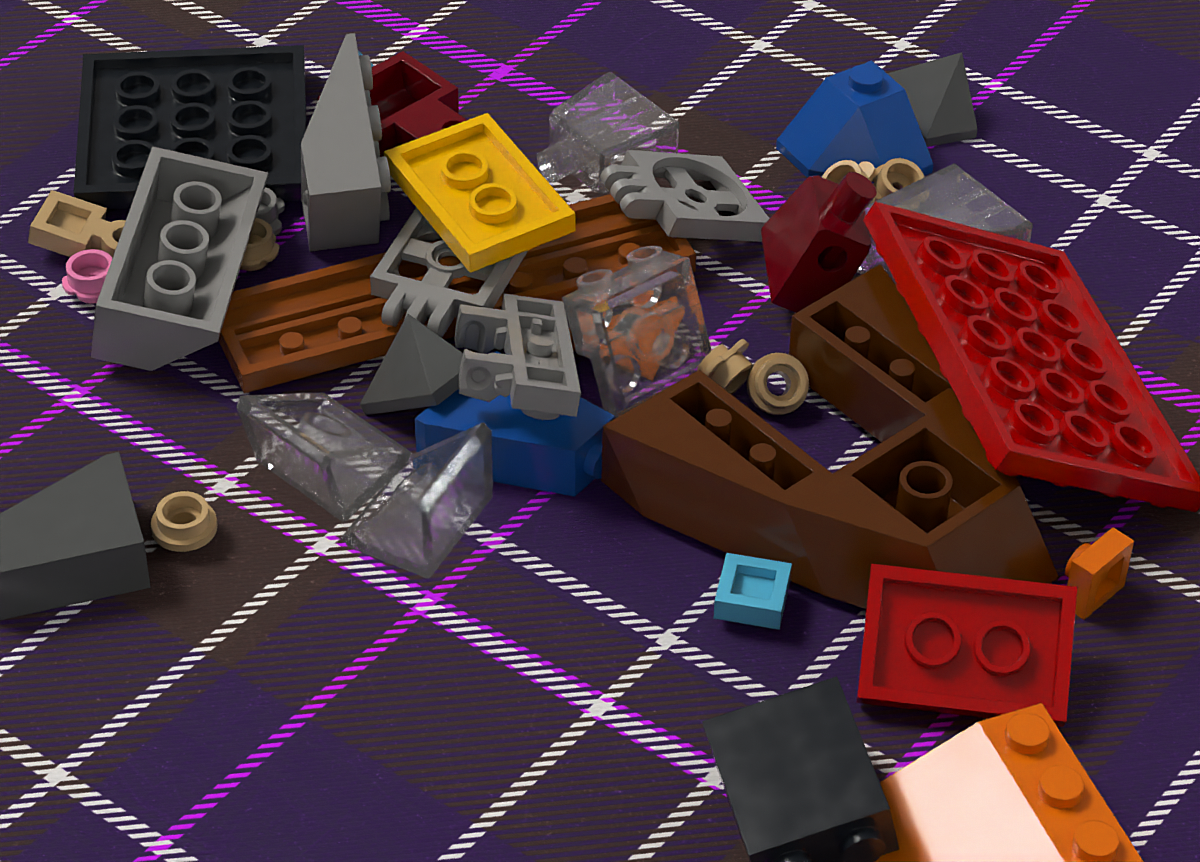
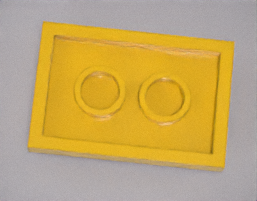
M488 113L384 151V157L386 156L388 160L390 176L470 273L576 231L575 212Z

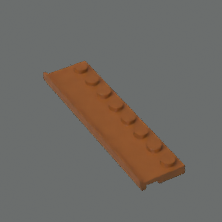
M611 194L570 204V208L575 212L576 231L528 250L493 309L501 310L504 294L562 301L565 307L693 273L696 271V252L686 238L668 237L656 220L628 218L621 210L620 204L614 200ZM439 240L431 241V242H428V243H432V244H433V243H435V242H437V241H439ZM386 252L233 291L218 341L243 393L385 356L407 313L405 312L396 327L383 324L381 316L383 307L388 299L371 295L370 276ZM445 256L439 260V263L444 266H455L460 264L461 261L456 256ZM402 260L398 271L400 276L422 281L428 269L425 265ZM463 276L453 279L448 288L473 295L479 292L485 281ZM457 317L453 319L442 338L444 340L455 337ZM429 318L427 319V321H426L425 324H424L426 327H427Z

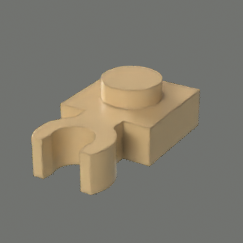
M51 190L30 225L28 243L68 257L83 250L96 249L107 252L113 258L126 220L106 221L107 208Z

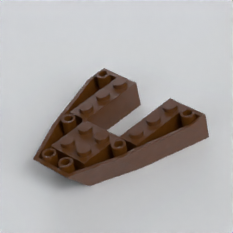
M881 264L792 315L789 355L795 357L804 366L809 378V387L882 442L834 473L827 470L701 370L692 373L603 425L601 481L642 516L726 553L792 563L790 581L826 597L866 609L871 564L1048 584L1059 578L1016 476L1005 475L995 470L988 462L984 447L971 423L963 415L962 406L949 381L942 375L939 369L940 364L926 338L919 332L918 323L905 298L898 292L896 284Z

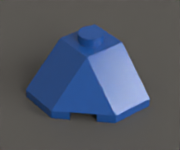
M872 60L826 77L776 142V149L807 178L815 175L822 177L830 166L842 160H852L857 164L867 161L877 168L891 159L902 158L915 163L921 169L924 176L933 171L931 156L905 89Z

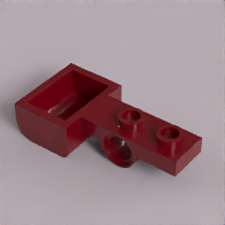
M402 51L372 67L373 90L369 91L371 106L378 105L382 128V140L378 141L380 157H384V151L467 121L466 118L459 114L458 87L406 52Z

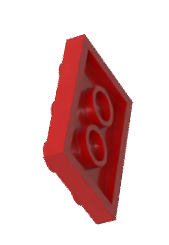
M871 564L856 703L982 718H992L1042 703L1056 726L1064 727L1067 721L1078 587Z

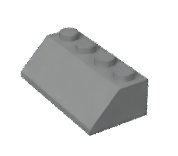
M152 146L96 303L91 358L153 371L218 342L267 183L268 172Z

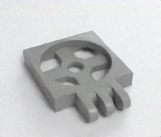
M627 150L621 165H610L600 175L602 183L610 190V194L620 204L621 210L628 218L654 219L668 237L762 242L761 228L770 219L722 156ZM654 177L666 178L672 188L660 187ZM694 180L710 181L717 191L706 190L698 186ZM687 196L694 197L700 200L702 203L693 201ZM717 211H731L735 215L720 216Z
M416 207L371 274V295L388 299L382 311L381 321L383 324L396 327L405 312H407L405 318L409 314L423 325L429 318L427 328L442 338L453 319L458 316L460 304L494 308L528 250L471 273L462 263L455 266L441 265L439 263L441 258L456 255L441 240L442 238ZM439 240V241H437V242H435V243H433V244H432V243H428V242H431V241ZM406 260L427 266L428 271L422 281L400 276L398 268L401 261ZM463 276L485 281L479 292L473 295L448 288L453 279Z

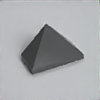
M962 52L887 73L905 89L927 147L977 137V124Z
M407 314L360 403L364 414L370 415L439 405L459 389V370L463 353L414 317Z

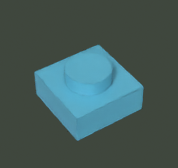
M726 553L714 602L713 619L780 630L791 580L792 563Z

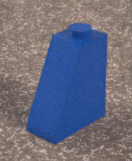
M458 389L439 405L429 406L415 418L416 461L419 466L426 470L575 497L594 479H601L603 425L614 420L615 416L580 397L577 417L559 415L558 418L552 420L536 419L527 416L521 409L512 408L510 395L507 397L499 395L492 401L487 402L459 394Z

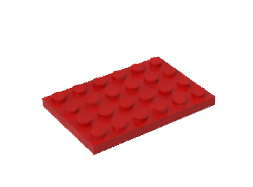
M874 202L863 221L876 244V250L887 264L897 283L896 288L898 292L905 298L918 323L919 332L926 338L940 364L939 369L942 375L949 381L962 406L963 415L971 423L986 451L985 455L988 462L995 470L1008 476L1022 475L1049 481L1060 487L1074 486L1093 490L1108 497L1115 498L1121 496L1145 501L1160 508L1168 506L1192 512L1198 511L1200 508V476L1064 251Z

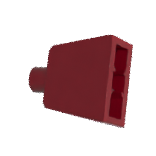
M849 172L837 184L818 175L809 176L761 228L771 303L797 313L851 281L871 247L870 234L863 219L866 216L865 209L875 198L877 191L869 179L859 173Z

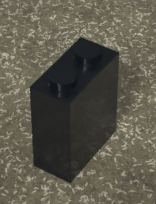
M837 676L702 721L712 756L749 862H874L882 855L900 850L890 807Z

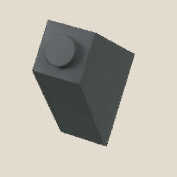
M119 452L100 457L0 513V620L151 588L144 539Z

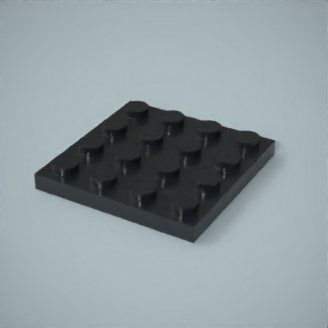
M304 45L83 54L74 197L105 207L107 211L130 209L153 146L268 172L265 187L272 190L277 198H281L284 203L302 201L301 141L307 129Z

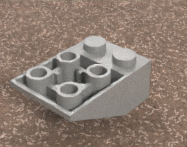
M355 33L345 35L301 141V195L310 251L379 243L380 221L389 220L390 218L387 192H391L390 171L387 157H380L378 141L382 140V128L378 105L371 106L369 91L373 90L371 61L369 55L359 56Z

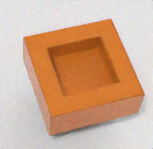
M1114 527L1092 545L1084 543L1079 546L1066 565L1067 586L1078 587L1075 615L1083 620L1125 586L1134 540Z

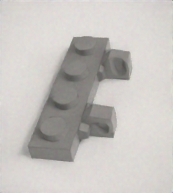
M504 294L501 310L460 304L455 328V347H464L479 353L464 349L459 370V394L487 402L492 401L499 395L504 397L510 395L512 408L521 409L524 414L536 419L552 420L558 418L559 415L577 417L581 390L564 302ZM494 348L498 350H502L504 348L505 354L487 353L493 350Z

